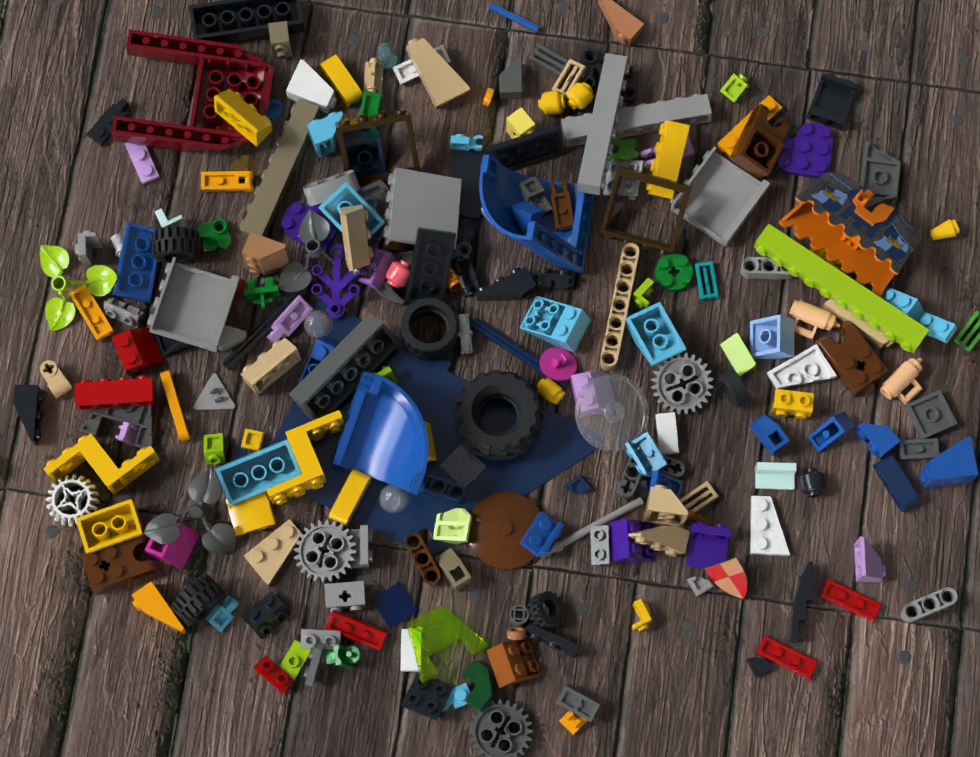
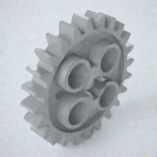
M684 352L683 357L679 353L676 355V358L671 357L668 361L664 360L663 365L657 364L659 371H653L657 376L656 378H651L656 384L652 385L651 388L657 390L653 393V396H659L656 402H664L662 408L665 409L670 406L669 412L671 413L676 408L677 414H680L681 409H683L685 414H688L689 408L692 412H695L696 405L702 408L701 401L708 402L705 395L711 396V393L707 390L713 388L712 385L708 384L713 378L707 376L711 373V370H705L707 364L700 365L701 358L695 361L694 354L688 358L687 352ZM689 365L692 368V372L690 375L685 376L682 370L685 366ZM668 373L674 375V380L671 383L665 382V376ZM695 375L698 376L697 379L684 383L683 388L676 386L669 391L666 390L667 387L679 384V379L686 381ZM693 383L699 385V390L696 393H691L690 386ZM675 391H680L682 395L678 401L672 399V394Z
M326 519L325 525H323L318 520V526L311 523L310 530L304 528L305 535L299 533L302 540L295 541L299 548H295L294 551L299 553V555H296L294 559L300 560L296 565L299 568L303 567L301 573L305 574L308 572V579L314 576V581L318 582L321 578L322 583L325 584L328 578L333 583L334 577L341 580V573L346 576L348 575L345 570L346 568L353 569L350 562H356L352 555H356L358 552L352 548L357 547V544L351 543L355 537L353 535L348 536L351 531L349 529L344 530L345 526L343 524L338 526V523L334 521L330 525V521ZM319 535H323V542L316 544V538ZM342 541L341 548L334 549L335 542ZM323 550H329V553H322ZM314 553L317 554V560L310 562L309 557ZM331 559H335V566L328 568V562Z

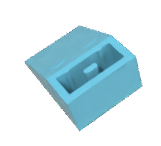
M536 296L520 329L556 347L575 352L591 319L583 309Z

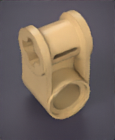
M47 360L41 364L40 372L56 399L73 389L55 362ZM49 368L53 371L51 374L48 373Z

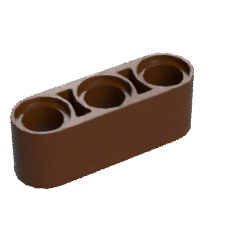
M409 533L405 538V545L415 565L428 586H437L441 582L439 569L422 537L418 533ZM412 538L419 540V544L416 547L409 546V541ZM421 555L428 557L426 564L418 563V558ZM430 572H435L438 575L437 579L433 582L427 580V575Z

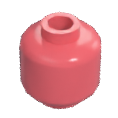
M402 259L400 262L393 261L386 272L387 282L398 289L406 287L411 264Z

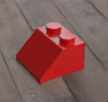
M150 328L130 329L112 337L123 367L129 377L164 363Z

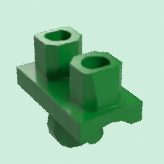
M274 277L264 279L265 287H258L257 280L255 279L247 280L246 289H244L246 300H253L254 305L261 304L262 309H266V303H273L272 297L280 296V290L278 285H276Z
M334 645L333 651L325 652L327 664H334V666L354 668V663H357L361 658V652L355 646Z

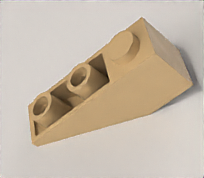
M672 525L629 533L628 536L636 539V543L649 544L651 549L663 550L666 555L676 557L677 554H685L690 531Z

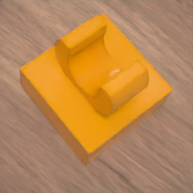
M568 711L559 720L572 735L588 721L571 711Z

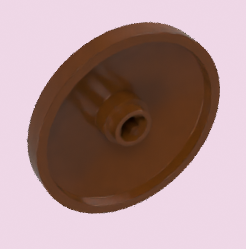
M500 492L486 497L478 503L471 513L472 521L468 541L472 551L480 561L495 569L514 570L527 565L536 556L519 543L540 510L531 500L513 492Z

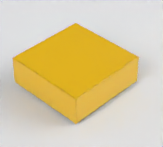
M245 429L241 448L252 451L261 450L265 433Z

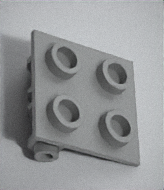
M610 161L603 195H611L619 166L642 172L644 161ZM623 176L617 196H628V199L635 200L638 197L640 181Z

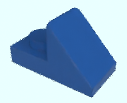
M652 471L650 488L655 487V485H664L667 487L666 489H671L680 500L683 481L660 471Z

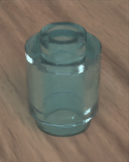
M383 43L378 46L376 54L381 66L387 69L393 68L398 60L394 47L389 43Z

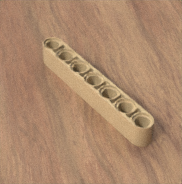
M627 243L622 249L600 358V366L605 371H612L617 366L639 257V247L634 243ZM633 251L635 255L629 257L626 255V252ZM628 268L632 273L624 274L622 270ZM625 286L628 288V291L621 292L618 288ZM622 304L625 308L618 310L615 308V305ZM619 322L621 326L614 328L611 323ZM614 339L618 344L611 346L607 341ZM610 357L614 362L607 364L604 362V359Z

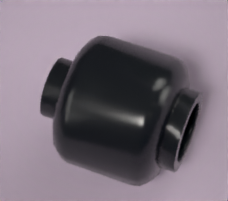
M817 468L806 469V473L800 476L801 491L807 497H820L826 491L825 474L817 471Z

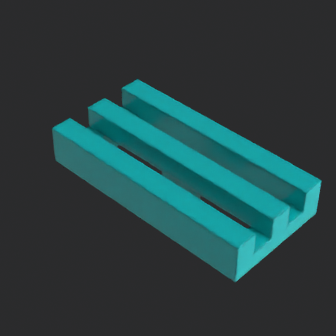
M713 261L695 263L694 269L700 301L705 299L711 300L712 298L719 299ZM706 266L710 268L714 294L710 292ZM699 267H702L707 295L703 293Z

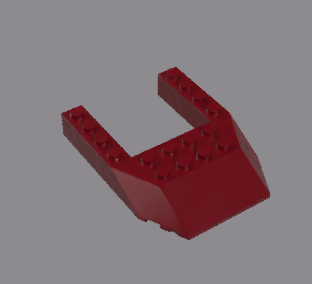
M129 29L126 43L127 55L199 65L189 126L114 115L111 132L113 141L181 151L226 150L250 142L215 112L214 97L228 89L238 92L243 97V101L247 104H252L261 116L267 117L274 74L273 66L264 63L259 57L247 52L240 45Z

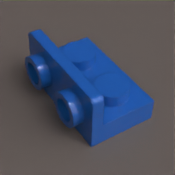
M541 511L519 544L536 557L547 555L553 548L551 545L553 541L557 540L563 531L561 529L564 523H556Z

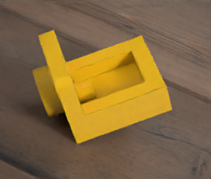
M639 599L633 603V607L641 621L633 624L631 628L633 631L638 629L640 632L649 627L652 619L649 615L651 610L646 602L643 603Z

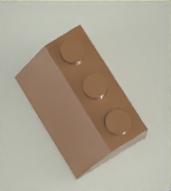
M250 232L242 251L250 274L260 277V275L266 277L282 270L287 264L291 263L286 244Z

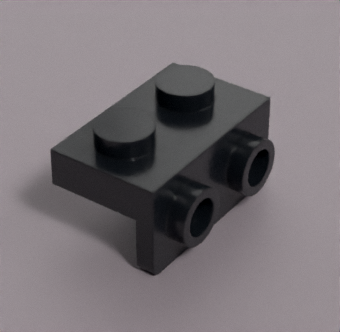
M271 591L245 613L242 618L260 639H264L278 625L285 621L291 613Z

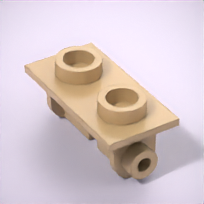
M371 58L369 62H365L363 94L364 90L382 94L384 63L378 62L377 58Z

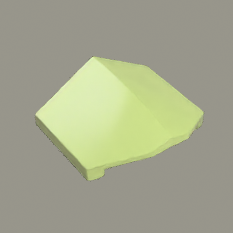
M454 508L437 514L433 540L451 544L468 542L472 521L471 514L464 508Z

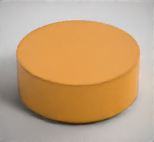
M487 88L482 105L490 106L494 89Z

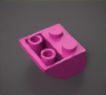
M181 524L177 526L180 530V535L176 541L170 544H160L150 538L145 551L148 555L183 570L200 534Z

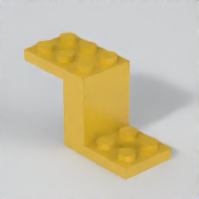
M340 410L285 432L302 475L266 489L273 505H281L287 502V499L295 496L297 498L304 495L307 490H317L324 486L326 479L310 440L317 441L322 439L327 433L331 432L333 434L341 431L344 421Z
M89 434L82 436L75 446L66 448L60 457L50 460L46 464L44 471L54 483H57L58 478L62 479L87 460L111 493L115 495L158 463L160 459L151 446L143 447L137 452V456L124 461L121 464V468L118 469L93 435Z

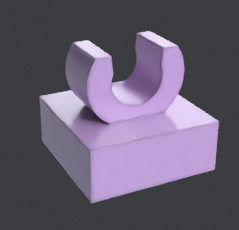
M123 422V425L119 426V429H121L119 436L116 435L115 438L129 447H134L140 428L131 423Z

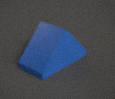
M526 201L510 206L524 236L527 234L528 222L535 221L542 226L543 209Z

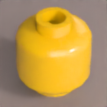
M584 82L575 83L566 93L568 106L573 110H584L593 100L592 88Z
M558 90L544 92L541 99L538 100L540 111L543 110L547 116L562 114L567 107L565 95L561 94Z

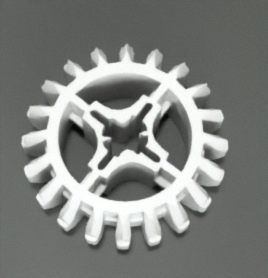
M73 474L72 479L65 475V481L58 478L60 484L56 485L53 483L54 491L48 490V493L52 496L46 498V501L50 502L47 505V509L51 510L49 514L55 516L54 520L56 522L61 520V524L64 526L68 522V525L73 527L76 518L90 514L92 510H98L94 506V504L100 502L96 499L99 496V493L94 491L96 486L94 484L90 485L91 481L89 479L85 480L82 475L77 478V475ZM77 486L83 488V490L72 492L69 488ZM64 492V499L58 505L59 497ZM69 494L76 500L75 504L77 507L71 503ZM88 496L87 504L82 509L81 503ZM74 509L77 513L68 515L62 513V511Z

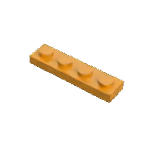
M770 95L760 103L769 109L768 122L782 110V106ZM751 112L717 143V147L729 158Z

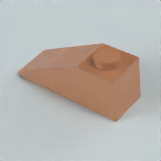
M598 0V4L616 39L621 44H626L630 47L643 32L644 23L613 0Z

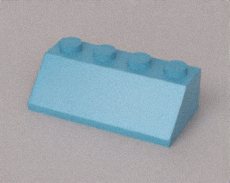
M288 439L215 468L229 505L238 503L262 493L268 488L302 475Z

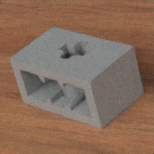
M364 581L324 584L327 611L331 610L332 613L333 609L342 612V609H350L351 612L362 611V608H366ZM344 594H348V597H351L347 598V602L341 599L344 597Z

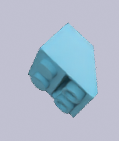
M342 111L338 113L332 112L327 117L315 119L307 125L310 140L318 158L336 152L339 142L335 122L344 120Z

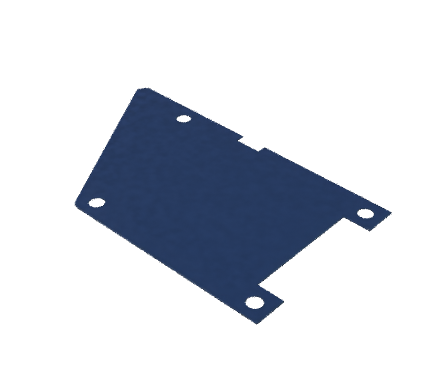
M318 298L303 327L320 336L328 337L340 343L362 319L345 311L342 317L333 318L330 326L323 327L318 323V317L322 313H327V304ZM333 306V311L337 312L338 308ZM393 335L399 345L374 371L378 373L383 370V366H389L398 382L396 385L404 390L412 399L421 413L423 421L431 424L437 460L427 463L425 472L462 484L465 487L466 498L462 503L454 504L421 492L415 495L394 485L371 478L370 484L351 519L362 525H368L370 529L406 546L405 538L409 533H418L423 529H427L433 536L437 514L444 513L454 508H464L471 514L479 502L492 494L500 492H513L526 496L602 447L600 435L543 407L542 428L537 440L529 450L510 460L493 461L482 456L479 457L463 444L457 433L454 420L457 397L464 385L469 381L448 372L447 370L451 362L443 358L436 361H424L412 356L405 349L401 338ZM356 389L333 411L340 410L344 423ZM295 401L273 441L271 442L264 438L261 449L287 439L285 432L312 421L303 413ZM495 401L487 404L482 409L480 418L483 426L488 430L505 432L515 425L517 413L510 404ZM341 431L333 434L331 432L327 433L322 439L317 441L310 440L324 473L326 483L317 490L310 489L305 491L304 496L332 509L352 471L330 463ZM243 437L231 457L233 461L246 456V449L241 448ZM440 483L433 487L435 491H441L444 488ZM460 490L452 492V496L456 498L462 495ZM432 537L431 542L425 545L432 556L451 543L434 541ZM412 538L409 541V546L416 547L419 544L417 538Z

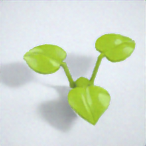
M41 245L40 262L42 269L47 276L53 278L51 282L52 288L58 291V294L63 298H52L46 304L45 315L50 331H57L67 327L75 318L76 307L72 302H66L67 297L64 292L70 290L72 284H89L88 289L91 294L99 297L105 296L111 292L118 279L115 271L104 265H95L86 272L88 280H70L68 277L63 276V270L68 268L70 264L69 253L59 246Z

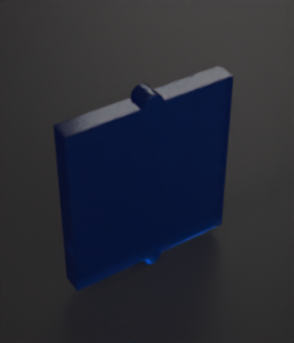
M399 582L387 590L384 589L381 594L371 599L389 628L394 627L401 621L405 622L406 618L417 612Z

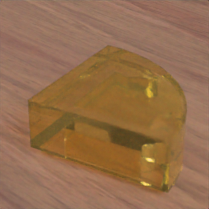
M241 156L231 164L229 171H249L250 156Z

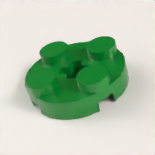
M666 255L659 259L655 269L657 283L669 292L684 290L693 277L692 265L684 255ZM672 269L679 271L676 277L669 274Z

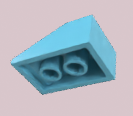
M344 182L318 207L341 232L340 207L362 205L364 210L367 209L368 221H365L366 228L370 229V236L385 223L376 210L347 182Z
M660 302L626 318V328L651 366L686 350L684 343Z

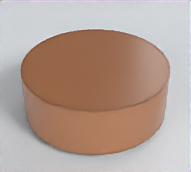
M523 627L507 629L508 639L522 640L527 637L526 629Z

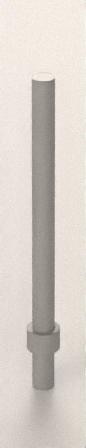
M639 497L560 541L557 539L551 544L553 546L552 550L547 555L540 556L541 559L554 552L562 551L563 547L589 534L590 527L605 525L644 504L643 500Z

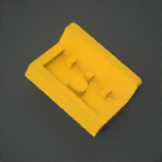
M776 389L771 413L776 414L778 417L791 415L797 419L810 418L813 412L814 394Z

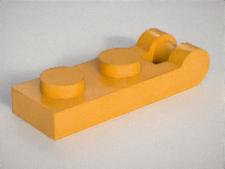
M201 172V191L253 192L254 185L252 180L254 179V172ZM239 179H244L245 183H239Z

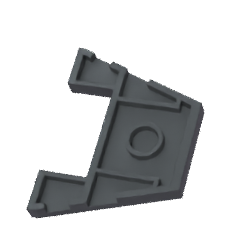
M152 406L95 409L88 416L89 418L85 424H82L79 429L81 433L92 434L97 437L103 418L119 423L128 422L140 428L134 447L142 449L143 447L151 446L153 448Z

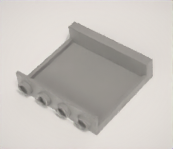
M714 146L711 151L707 150L702 158L704 161L701 165L697 164L690 180L686 179L683 182L692 186L683 219L726 247L768 191L770 183L766 180H763L761 183L716 153L717 148ZM682 192L679 194L675 193L673 199L670 200L672 203L670 210L677 215L679 214L684 196Z
M395 168L388 177L390 191L387 192L386 202H389V207L385 211V220H387V226L383 230V237L386 238L385 244L388 245L390 241L415 245L417 229L421 227L455 232L454 252L457 243L462 179Z
M173 257L172 262H168L165 269L167 277L165 280L162 279L160 283V297L156 296L153 307L156 308L154 314L150 313L147 325H150V332L217 352L240 277L232 275L231 279L176 263V258Z

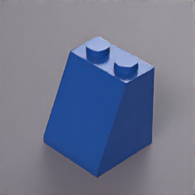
M966 437L927 462L919 473L920 482L924 484L925 489L967 484L976 478L978 470L971 437Z

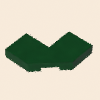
M472 660L462 674V677L476 686L465 702L482 713L494 697L491 686V674L488 668Z

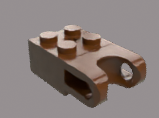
M763 104L756 106L751 112L729 158L756 178L770 175L791 126L789 122L783 120L775 123L772 127L767 119L769 109Z
M845 321L840 327V332L845 339L844 343L834 344L828 337H822L817 340V346L830 363L833 371L852 396L855 397L883 378L888 369L850 321ZM859 366V367H861L863 370H861V369H860V370H857L856 367Z
M145 533L86 554V552L80 554L91 589L96 595L157 572L158 566L156 562L152 560L143 562L136 560L138 549L148 544V536ZM106 565H109V566H110V565H111V567H108V568H109L108 571H105V570L103 569L104 566H106Z

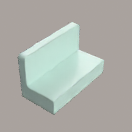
M162 209L155 211L162 228L169 226L187 227L182 215L168 221Z
M757 462L755 466V488L794 490L796 463Z

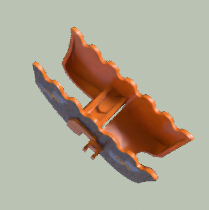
M833 172L823 174L795 197L799 204L778 223L784 228L795 227V236L798 239L809 238L811 240L810 246L814 251L825 250L827 261L831 263L840 261L843 273H856V281L862 286L866 284L872 285V292L881 297L888 283L895 274L897 275L900 272L905 261L918 245L917 232L911 222L891 205L879 204L872 213L868 211L866 206L873 198L874 193L868 189L865 190L850 177Z

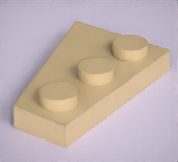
M290 519L244 555L268 587L288 555L296 546L295 541H299L301 538L299 533H302Z

